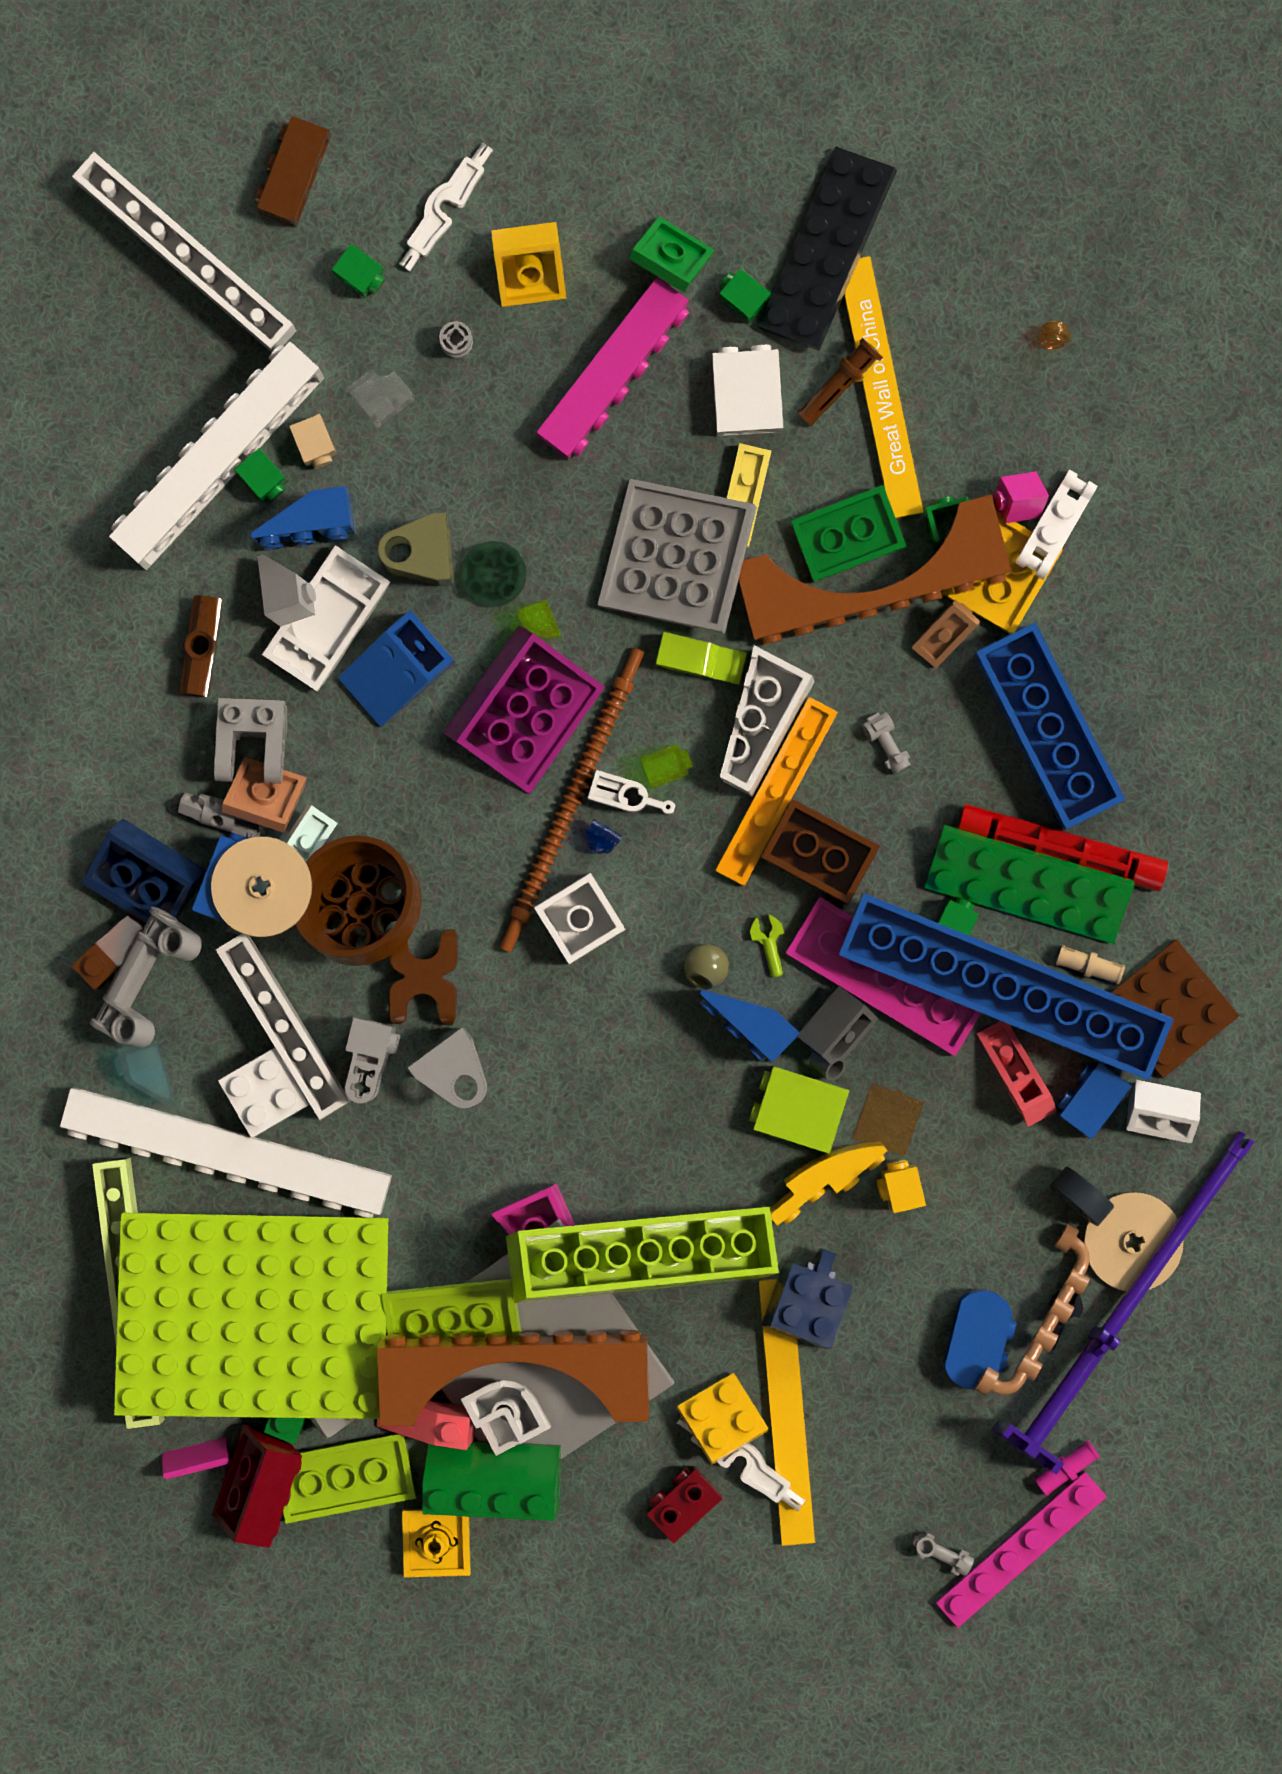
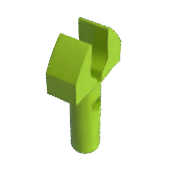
M768 915L772 925L769 938L760 931L758 918L754 920L751 926L750 935L752 941L757 940L763 944L770 976L777 978L783 975L776 940L780 934H784V930L779 920L772 915Z

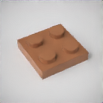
M244 757L224 799L221 812L284 833L304 790L307 777L284 770L282 784L265 783L264 763Z

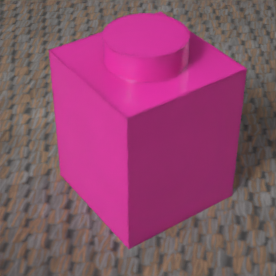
M1029 472L1000 477L997 489L993 493V502L995 509L1000 512L1004 522L1011 523L1041 518L1049 495L1037 472Z

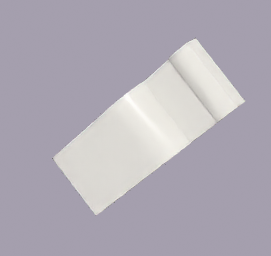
M596 770L588 800L632 813L641 811L646 805L660 809L666 815L674 813L675 804L672 801L662 802L648 798L647 790L642 784ZM597 786L617 791L619 794L597 788ZM628 789H638V795L643 797L639 805H628V799L624 797Z

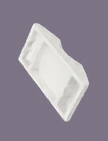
M335 545L310 582L316 593V601L314 602L315 615L281 626L262 655L318 692L379 603L391 582Z

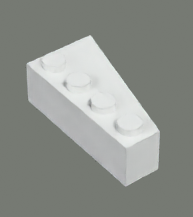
M755 645L720 774L723 782L753 797L815 682L812 675Z

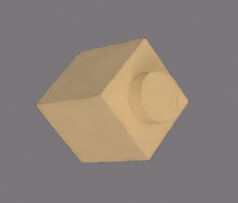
M320 414L290 426L302 459L307 467L313 464L314 469H317L332 462L331 457L337 455Z

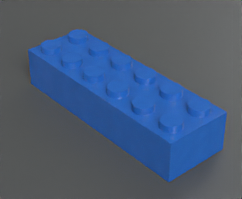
M1036 622L977 651L973 655L1062 831L1126 800Z

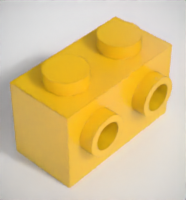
M906 1160L887 1163V1170L880 1171L882 1179H878L876 1182L880 1198L883 1201H888L889 1210L893 1213L926 1206L917 1166L914 1164L909 1165Z

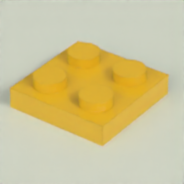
M734 1373L677 1406L678 1412L711 1465L768 1432L769 1429Z

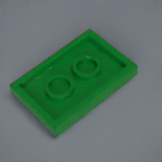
M884 485L791 520L814 583L907 548Z

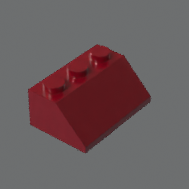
M243 1424L212 1516L234 1542L270 1548L273 1538L279 1532L280 1518L284 1507L290 1501L294 1478L301 1470L302 1455L291 1443L266 1434L264 1431L247 1424Z

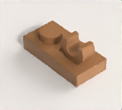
M954 600L917 638L911 648L933 667L937 668L978 626L980 620L972 614L973 611L966 605Z

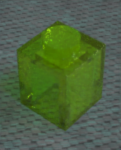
M678 744L640 758L652 790L688 777L689 772L687 769L693 767L686 748L680 750Z

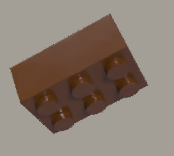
M792 799L760 859L848 905L880 845Z

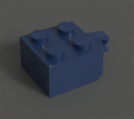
M820 1248L814 1262H807L805 1267L795 1263H784L761 1326L821 1349H832L853 1289L852 1285L834 1279L836 1272L832 1271L831 1268L836 1253Z

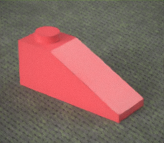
M999 1021L977 1033L1027 1127L1057 1112L1049 1090L1008 1023Z
M431 1400L426 1403L420 1412L414 1426L380 1427L428 1444L467 1450L474 1441L476 1429L463 1405ZM377 1419V1427H380V1419Z

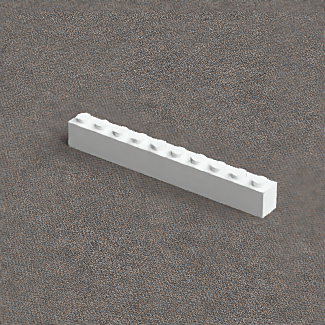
M78 1088L70 1089L60 1127L68 1129L67 1135L86 1140L87 1135L99 1137V1144L118 1148L119 1143L132 1146L131 1152L145 1157H150L151 1152L164 1155L162 1160L164 1162L182 1166L183 1161L196 1164L194 1170L211 1175L214 1174L215 1170L227 1173L226 1179L239 1183H245L247 1178L259 1181L258 1187L272 1192H277L278 1187L291 1190V1197L309 1201L310 1196L323 1199V1206L341 1210L342 1205L355 1208L354 1214L366 1218H373L374 1213L378 1215L382 1213L392 1175L260 1138H251L249 1135Z

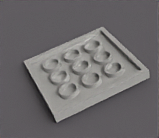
M630 479L597 605L605 609L725 634L757 506L752 503Z

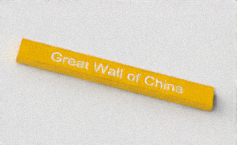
M871 257L859 258L844 293L855 349L860 345L859 340L863 337L884 357L881 361L876 360L863 374L862 384L883 485L895 517L898 519L922 514L924 511Z

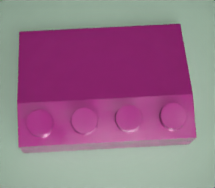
M518 625L443 734L530 794L605 686L534 633Z

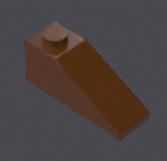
M129 913L83 954L72 967L94 990H100L116 975L138 931H143L146 923Z

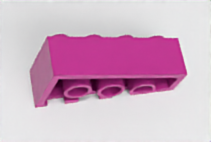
M557 1183L500 1208L491 1214L509 1235L517 1231L543 1229L558 1219L561 1220L564 1226H575Z

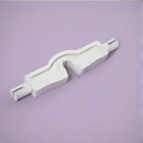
M481 143L471 159L469 157L464 158L449 182L437 187L429 196L424 209V218L407 241L410 249L401 262H399V265L403 268L405 267L407 271H411L421 255L426 257L435 243L452 225L451 218L447 217L440 210L441 203L449 202L458 208L465 206L475 185L484 173L482 165L491 152H493L489 146L486 148V144Z
M680 1418L677 1424L691 1433L685 1421ZM692 1436L691 1441L699 1446L694 1436ZM750 1443L717 1462L722 1467L727 1468L734 1462L737 1456H743L746 1458L747 1465L740 1474V1479L744 1483L762 1492L776 1503L782 1499L797 1512L806 1501L789 1489L791 1483L767 1466L761 1453Z

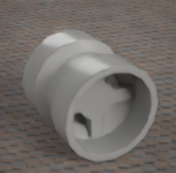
M458 321L449 322L440 331V345L447 356L455 359L463 358L472 350V334L464 323Z

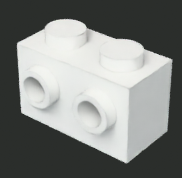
M1136 1080L1129 1099L1126 1130L1192 1143L1200 1121L1201 1093Z

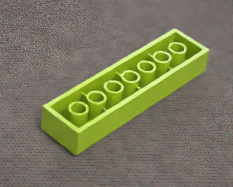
M770 1207L523 1230L506 1236L514 1304L757 1279L779 1273Z

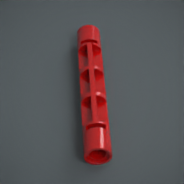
M966 803L960 815L962 817L961 822L957 826V829L1130 879L1134 881L1135 886L1160 892L1168 869V861ZM991 825L995 826L994 832L989 831ZM1131 865L1134 866L1133 872H1132V871H1129Z

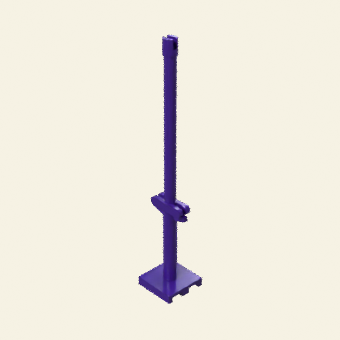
M1240 1131L1237 1132L1225 1149L1226 1152L1104 1325L1102 1327L1094 1326L1088 1334V1337L1091 1339L1025 1434L1013 1425L998 1420L991 1431L1002 1436L1018 1451L1036 1461L1043 1469L1057 1475L1064 1465L1063 1462L1040 1445L1108 1350L1113 1351L1117 1348L1121 1340L1116 1335L1235 1166L1239 1161H1242L1254 1144L1252 1139H1247L1242 1147L1238 1146L1246 1134Z

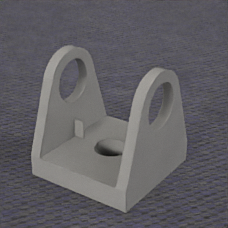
M465 1028L459 1029L408 1067L415 1079L456 1107L470 1108L479 1104L486 1095L487 1082L473 1039ZM461 1075L471 1076L477 1083V1094L471 1100H463L455 1093L454 1085Z

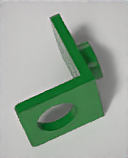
M944 497L934 502L935 505L925 507L924 515L933 550L939 549L940 544L934 517L957 512L959 503L968 501L969 497L954 500V497Z

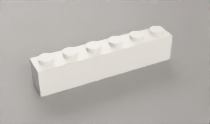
M242 933L216 949L319 1120L351 1102L250 935Z

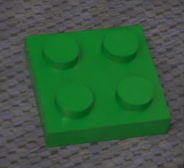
M659 216L632 249L628 259L685 293L709 262L715 250Z

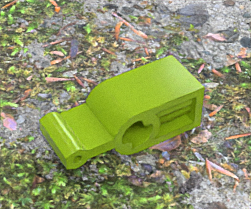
M663 632L656 666L739 685L747 653Z

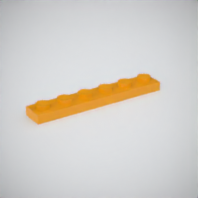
M808 697L716 868V872L745 886L838 713L837 711Z

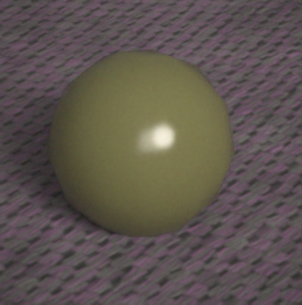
M714 944L695 946L687 954L684 962L685 975L689 982L699 988L708 990L719 986L727 978L730 968L728 956L721 948Z

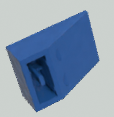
M346 486L312 490L251 532V538L257 545L263 546L264 550L283 548V541L293 540V542H296V546L316 544L315 530H318L322 537L329 538V542L348 540V534L355 533L350 493Z
M409 610L338 678L378 725L383 727L455 664V661L415 614Z
M705 990L699 993L704 997L699 1003L712 1016L719 1012L727 1020L723 1026L734 1037L739 1039L744 1035L751 1043L747 1049L761 1062L766 1058L773 1062L800 1034L776 1010Z

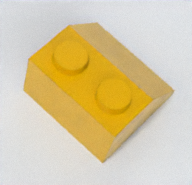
M556 222L491 230L502 307L567 299Z

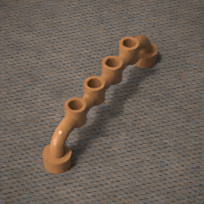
M1066 1224L1062 1230V1236L1058 1237L1054 1244V1247L1064 1253L1072 1249L1076 1253L1077 1260L1067 1275L1059 1294L1051 1304L1044 1321L1033 1336L1029 1348L1018 1363L1014 1375L1009 1381L1001 1382L997 1380L999 1373L987 1366L977 1381L974 1390L985 1396L990 1391L999 1395H1010L1018 1391L1026 1379L1033 1382L1043 1365L1037 1361L1042 1350L1048 1353L1051 1351L1058 1339V1335L1053 1333L1058 1321L1065 1324L1074 1310V1307L1068 1304L1074 1292L1081 1295L1090 1281V1278L1084 1275L1090 1262L1089 1251L1085 1243L1077 1237L1079 1230Z

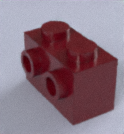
M696 1466L690 1471L687 1467L683 1468L672 1479L675 1485L666 1493L662 1489L659 1490L647 1502L650 1506L647 1510L648 1517L673 1544L723 1499L722 1494Z

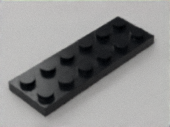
M835 146L758 324L760 329L820 351L897 173L895 167Z

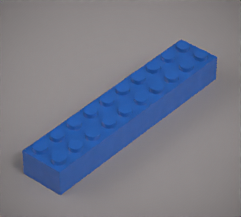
M862 893L837 953L847 959L1148 1081L1174 1018L865 893Z

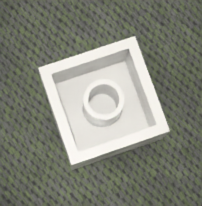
M591 873L534 907L569 965L626 930Z
M276 1048L218 1080L251 1138L256 1137L310 1105Z

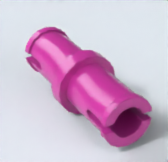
M1087 1440L1066 1457L1062 1455L1058 1458L1064 1465L1057 1475L1045 1471L1034 1479L1045 1495L1048 1496L1050 1495L1049 1493L1070 1478L1072 1481L1078 1477V1472L1101 1457L1090 1441Z

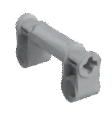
M151 907L149 910L151 916L143 931H138L110 987L102 999L105 1002L98 1015L90 1021L91 1026L107 1034L116 1042L139 1048L146 1047L153 1041L155 1028L150 1020L132 1009L131 1006L159 953L191 961L199 955L201 950V940L196 933L178 922L171 914L156 907Z

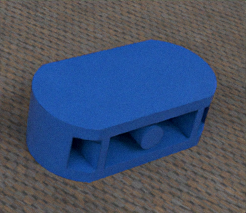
M971 1290L962 1295L958 1300L943 1366L953 1382L965 1389L974 1390L977 1381L987 1366L1004 1373L1008 1353H1004L1006 1340L1012 1341L1016 1321L1012 1320L1013 1314L1008 1303L991 1290Z

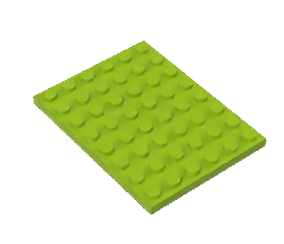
M121 1213L114 1416L380 1419L377 1347L380 1339H385L386 1316L384 1314L382 1294L387 1293L389 1218Z

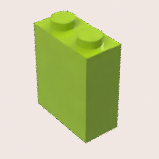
M772 1066L771 1072L764 1071L759 1089L765 1092L761 1104L754 1102L749 1121L754 1122L753 1129L830 1154L850 1090Z

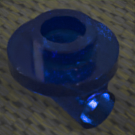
M593 819L584 833V838L587 846L593 852L608 854L618 845L622 835Z

